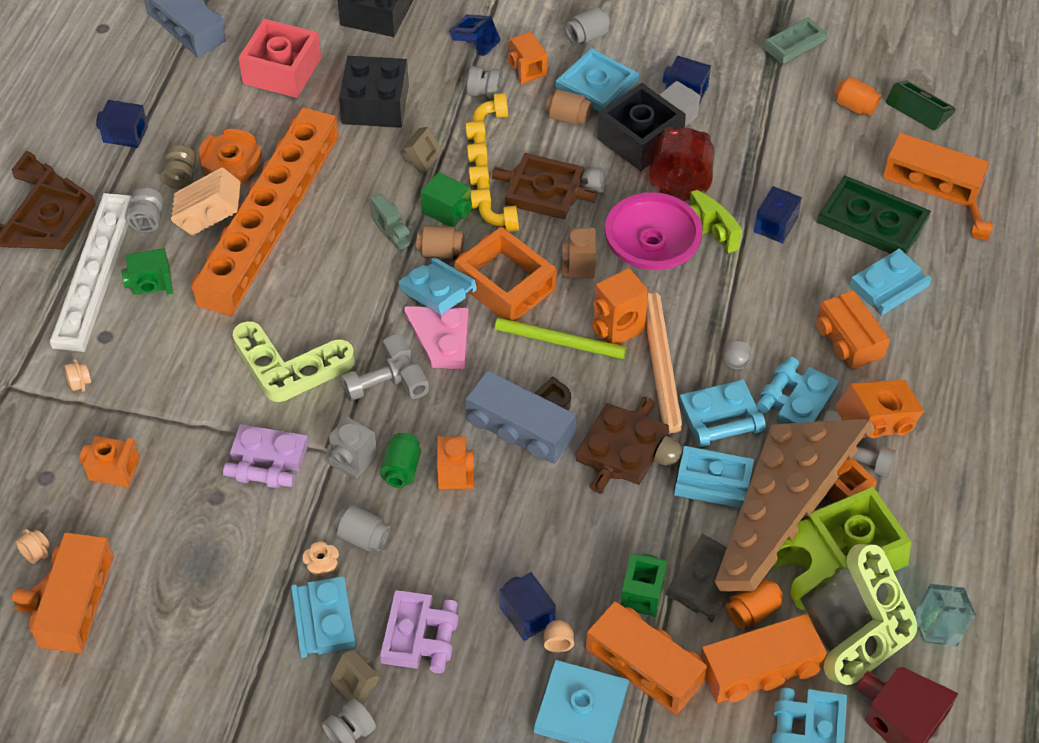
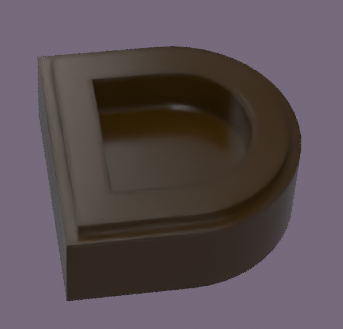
M553 376L534 393L566 410H569L571 407V392L569 388Z

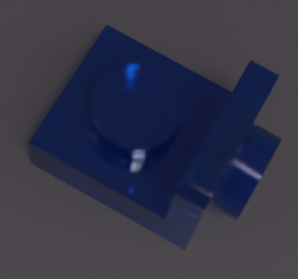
M466 14L449 30L452 40L466 41L467 43L473 42L480 56L488 54L501 41L491 16Z

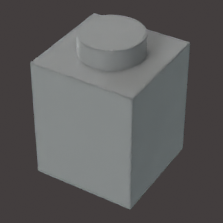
M676 81L659 94L686 114L685 127L698 117L700 95L691 88Z

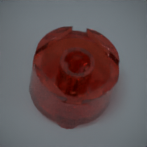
M665 128L656 139L652 149L649 174L652 185L654 186L655 184L660 189V193L674 196L682 201L690 200L691 191L698 190L702 192L704 190L703 193H705L712 184L715 150L710 135L706 132L690 128Z

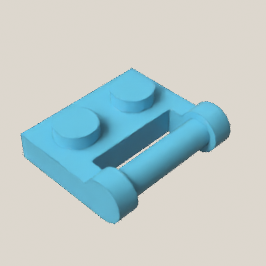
M744 379L679 396V405L699 448L709 446L710 441L751 431L754 434L766 431L764 416L758 411ZM744 416L746 417V419H742V420H738V421H734V422H730V423H726V424H722V425H718V426H714V427H710V428H707V427H706V426H708V425H712V424H716V423H720V422H724V421H728V420H732V419H736V418H740V417H744Z

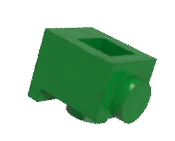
M165 248L126 254L127 268L121 269L122 279L125 288H132L133 295L148 294L166 290L167 295L173 294L170 266Z
M631 553L622 587L620 605L624 608L630 607L639 614L656 617L666 576L667 561L650 554L638 555Z

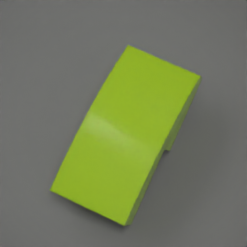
M698 190L691 191L689 206L693 208L701 221L702 235L712 232L716 242H721L727 254L739 250L742 228L734 217L708 195Z

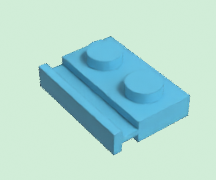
M898 249L851 277L849 286L870 306L875 305L879 309L878 313L882 316L929 287L932 277L929 275L925 276L921 272L922 268L903 251Z
M433 257L430 259V265H422L412 270L410 274L399 280L398 283L401 292L442 315L465 299V293L469 290L475 292L477 287L473 278Z
M684 446L674 495L741 508L749 488L754 459Z
M344 576L308 582L307 586L297 587V585H291L302 658L307 657V654L318 652V655L356 648Z

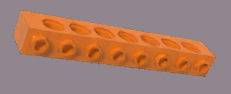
M302 107L297 117L292 118L286 135L277 142L271 159L265 161L261 175L257 181L251 184L248 196L243 204L240 203L238 205V212L235 213L230 225L223 229L217 246L209 251L204 267L200 273H196L193 277L191 290L194 292L198 307L231 317L234 315L337 142L339 135L336 116Z

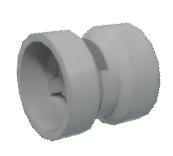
M471 66L467 81V95L477 97L483 94L489 99H494V94L501 92L502 70L492 69L484 71L482 67Z
M150 188L135 190L131 199V208L126 219L128 225L139 232L149 233L155 231L160 221L159 213L163 208V196Z
M354 698L342 707L340 714L337 716L331 715L321 723L325 734L332 743H355L360 736L367 737L376 729V724L369 712Z

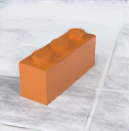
M900 132L888 156L883 178L970 208L971 204H975L990 162Z
M64 532L60 546H56L52 554L53 567L49 578L46 577L42 582L41 602L38 610L32 612L29 621V630L33 634L39 648L83 654L114 559L108 538Z
M614 601L587 632L586 651L622 677L628 679L629 682L675 715L681 712L704 684L707 665L704 664L701 657L695 652L684 650L674 643L672 638L662 629L651 627L630 607L624 608Z
M804 614L703 646L700 657L704 664L707 665L705 679L716 704L727 700L729 702H738L746 698L750 693L761 689L765 691L777 689L785 681L798 677L800 679L811 678L822 669L827 651L808 614Z

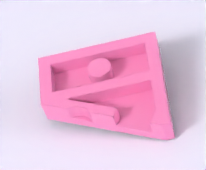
M405 306V319L407 323L410 322L415 332V338L419 346L424 349L425 357L431 368L465 369L468 308H450L440 315L428 307Z

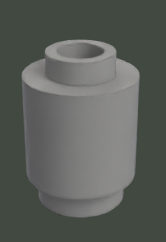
M593 7L570 18V21L565 25V32L572 44L584 45L608 33L610 19L604 10Z
M353 504L348 509L342 508L334 522V528L338 529V538L368 552L371 549L379 552L385 545L391 530V526L384 523V518Z

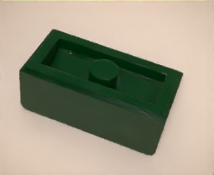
M908 80L894 83L886 99V103L931 130L938 129L956 111L954 106Z

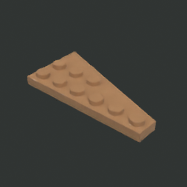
M871 418L771 425L715 579L719 591H755L778 560L777 551L786 540L792 541L798 533L797 524L804 515L810 516L839 478L838 469L846 459H853L858 452L856 445L862 437H869L875 428Z

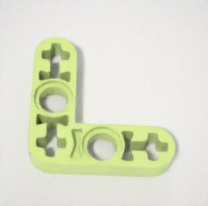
M249 321L240 323L235 327L232 334L235 348L265 396L274 402L286 401L352 369L355 362L353 347L345 340L330 341L284 363L259 324ZM249 336L251 339L254 338L255 347L252 348L248 339L244 337ZM339 354V356L344 357V358H343V359H339L337 356H334V355ZM263 356L272 359V362L266 366H258L254 363L256 359ZM305 366H315L318 368L317 372L310 376L300 373V370ZM291 374H294L296 381H293V376L290 377ZM275 382H279V384L284 385V386H283V387H278L276 384H275V385H273V384H274Z
M872 544L854 545L848 553L847 565L873 620L827 654L824 661V671L827 678L834 683L852 685L858 682L868 670L871 672L908 644L917 632L915 615L884 551L879 546ZM865 554H868L870 559L867 560ZM866 562L868 568H865L863 563ZM884 583L888 590V596L886 601L880 604L877 600L876 592L878 587ZM896 619H900L901 623L899 625ZM870 636H873L876 639L877 648L873 655L868 656L865 651V643ZM842 660H848L849 662L843 665ZM842 668H844V671H845L844 674H843V673H840V670H841Z

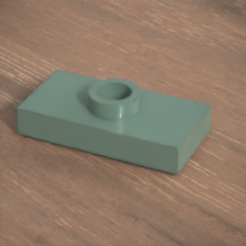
M807 17L766 39L763 49L783 65L825 42L827 32Z

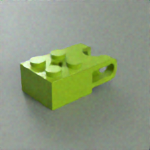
M871 487L814 511L808 516V519L797 524L798 533L792 541L786 540L776 553L778 560L773 566L780 567L796 564L803 566L807 570L794 579L790 590V598L798 609L804 610L857 588L847 565L848 553L854 545L872 544L879 546L884 551L893 572L909 565L912 541L876 489ZM865 554L867 560L870 559V556ZM866 562L863 563V566L868 568Z

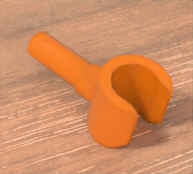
M971 204L970 211L974 223L971 236L975 239L989 241L993 222L983 221L977 204Z
M51 571L31 591L17 588L14 591L12 601L17 603L14 606V610L32 613L34 610H37L40 602L42 582L46 577L49 578Z

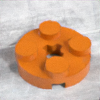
M240 129L222 130L223 135L215 138L213 134L208 136L200 145L198 152L203 175L207 176L223 167L241 181L240 185L247 183L250 180V176L259 169L262 162L261 148L256 142L255 137L251 133ZM231 153H235V154H236V156H235V157H232V158H226V157H225V156H230Z

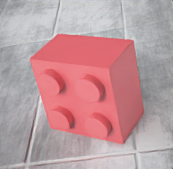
M263 19L238 57L243 84L298 98L321 60L318 32Z

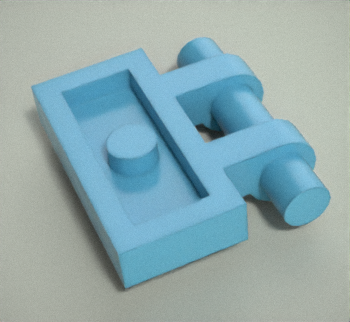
M788 357L774 371V379L771 384L765 385L759 394L761 399L756 407L762 413H768L771 407L779 410L777 422L780 424L816 422L837 391L840 381L811 367H808L802 376L795 371L799 366V361L794 357ZM785 386L794 389L789 397L782 394Z
M780 689L779 701L774 704V717L777 718L776 733L772 735L771 743H844L847 695L808 689L806 703L794 701L795 691L793 689ZM793 720H804L803 735L792 733Z

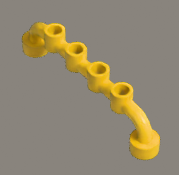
M506 93L494 94V100L484 102L473 112L472 122H466L468 141L474 140V144H467L469 163L475 162L476 165L469 167L471 186L477 185V190H471L472 208H479L481 218L486 223L493 226H506L508 232L519 231L517 207H504L503 214L494 213L491 209L484 117L496 112V118L509 117Z

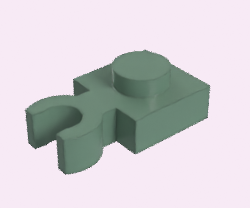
M382 193L371 198L372 219L387 239H392L398 250L410 246L411 243L406 238L410 232L405 224L400 223L401 215L397 206L394 203L390 204Z

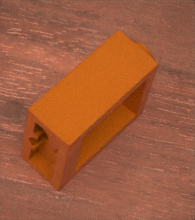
M499 227L493 233L485 235L480 243L468 252L465 251L460 254L457 260L454 261L455 269L475 280L477 290L475 292L469 290L468 293L503 319L517 321L556 290L557 268L503 227ZM500 253H503L530 274L508 293L478 271Z

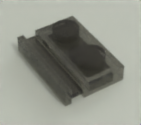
M702 533L668 587L665 595L697 614L701 612L708 617L707 620L713 622L731 592L719 591L715 583L727 547Z
M838 567L834 575L826 577L800 598L829 651L873 620L848 568Z

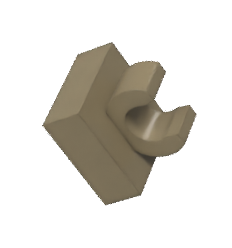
M428 127L419 128L403 147L404 149L400 151L404 160L407 163L413 162L418 172L428 171L442 153L441 147Z
M354 649L342 654L330 681L348 701L354 698L362 704L366 701L371 688L377 686L383 673L380 670L374 672L368 665L370 659L368 657H360Z

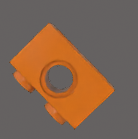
M630 268L595 284L592 328L598 338L604 339L608 343L619 345L645 331L648 289Z
M905 379L850 384L835 405L843 420L871 418L875 428L869 436L871 438L895 434L905 435L915 428L917 420L924 413V409Z

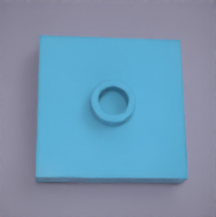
M590 48L556 80L555 88L586 96V100L592 101V108L600 112L627 93L639 81V73Z
M555 660L535 722L534 733L567 743H612L628 690L629 680Z

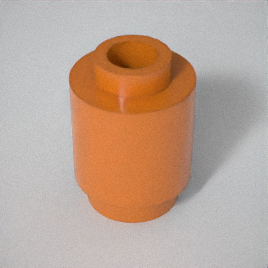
M852 76L847 80L842 79L834 92V95L837 96V104L861 116L866 114L869 117L875 112L882 97L881 94L876 92V88Z
M763 578L755 591H738L731 596V602L726 604V611L738 628L742 630L747 627L753 628L782 607L781 598L783 594L776 582Z

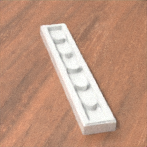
M103 193L50 339L52 349L85 352L128 228L126 219L131 208L132 196Z

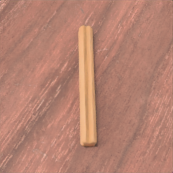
M656 292L648 293L645 322L661 421L669 425V434L679 433L682 420L661 297Z

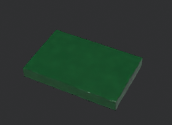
M844 175L818 214L816 223L891 254L900 249L907 255L927 223L931 211Z

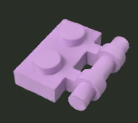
M240 424L230 451L232 461H238L239 463L226 462L223 468V475L236 478L237 482L249 483L250 480L267 483V487L279 489L280 486L293 487L296 475L285 472V470L300 471L309 444L308 437L302 434ZM255 464H256V465H262V466H268V467H270V468H269V469L258 468V467H255Z
M395 590L380 654L381 664L418 669L422 655L432 658L430 671L439 674L444 673L446 661H449L452 655L453 647L450 641L452 631H455L458 625L459 617L456 614L458 603L454 600H445L442 610L431 609L432 595ZM427 626L438 628L436 640L425 639Z

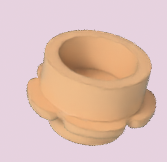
M73 359V363L64 365L65 377L70 391L79 389L82 392L85 391V384L91 383L86 364L79 365L78 361Z
M28 529L23 530V536L16 540V546L23 557L33 564L41 558L43 560L47 558V549L50 547L47 538L38 530L30 532Z
M323 541L313 543L310 549L304 551L303 563L307 564V569L313 575L327 576L335 570L338 564L336 560L339 557L338 550L334 545H327ZM323 555L324 558L318 559V556Z

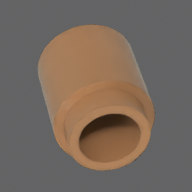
M557 89L555 94L550 93L548 96L546 111L550 112V119L576 126L580 123L586 125L591 115L592 101L586 100V96Z
M424 225L423 231L417 232L416 249L422 250L423 257L454 259V256H459L463 253L464 231L456 230V227Z

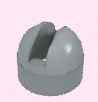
M602 167L587 169L581 178L588 179V184H582V187L597 190L598 193L604 192L605 181Z
M731 341L725 344L723 357L726 365L733 370L745 368L751 358L750 345L742 341Z

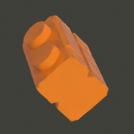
M851 290L841 294L838 298L833 297L820 304L816 318L817 329L822 336L827 335L831 340L834 352L839 360H845L849 367L854 370L866 365L868 362L872 363L880 360L886 355L890 338L855 291Z

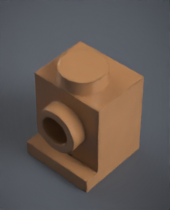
M570 228L569 241H563L562 278H594L596 228Z

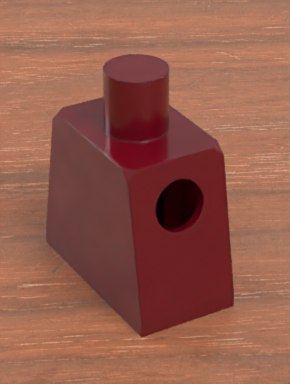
M898 667L887 682L868 670L856 687L858 692L872 700L865 718L866 723L887 743H928L950 713L958 696V693L904 667Z

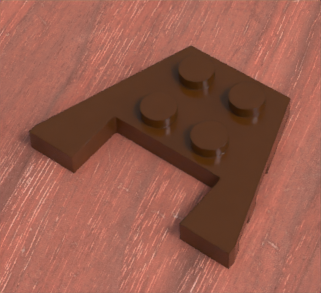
M25 151L12 168V173L15 179L34 184L35 186L6 225L0 223V247L64 250L95 207L94 196L67 177L63 179L47 163H40L36 160L34 154Z

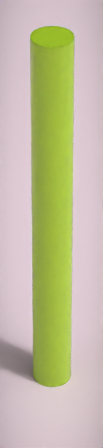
M499 317L495 323L496 331L622 360L626 356L627 347Z

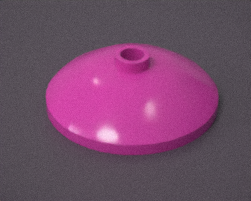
M640 193L623 199L612 208L605 223V238L612 252L627 264L647 270H665L685 263L697 252L702 239V224L697 213L684 201L663 193Z

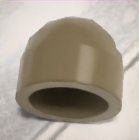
M665 436L655 454L654 462L666 467L676 466L681 461L683 454L681 445L676 440Z

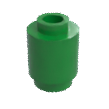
M397 433L387 442L380 468V476L388 485L401 488L414 482L421 455L420 443L415 436L408 433Z

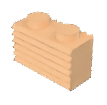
M222 167L174 193L175 198H173L174 203H172L174 207L171 213L172 222L189 235L195 236V233L204 231V228H209V225L214 226V223L223 221L224 218H228V215L233 216V213L238 212L241 181Z

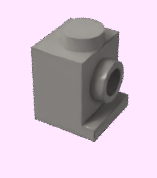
M346 416L329 435L332 456L328 459V464L357 480L377 457L375 432Z

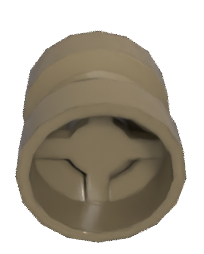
M170 146L165 152V165L162 168L161 179L164 184L171 188L183 189L192 183L196 154L187 146Z

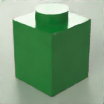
M438 172L421 191L422 213L450 227H455L471 211L470 187Z

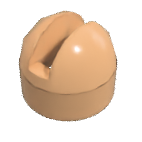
M554 620L546 626L543 635L545 649L559 653L573 648L574 633L566 621Z

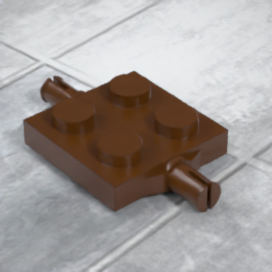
M524 153L520 164L513 170L495 166L492 173V179L509 183L510 187L505 196V205L516 206L519 209L564 220L571 205L577 199L595 204L598 194L597 190L580 187L581 176L584 173L583 166Z
M642 397L635 411H629L606 403L575 453L576 462L590 466L598 472L592 483H590V488L594 492L598 490V493L602 494L611 478L624 479L640 485L654 461L659 445L664 437L669 435V425L647 417L655 406V402L651 398L647 401V397Z

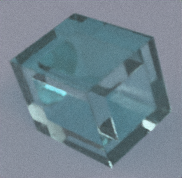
M930 584L914 612L923 643L949 646L959 645L976 615L964 587Z

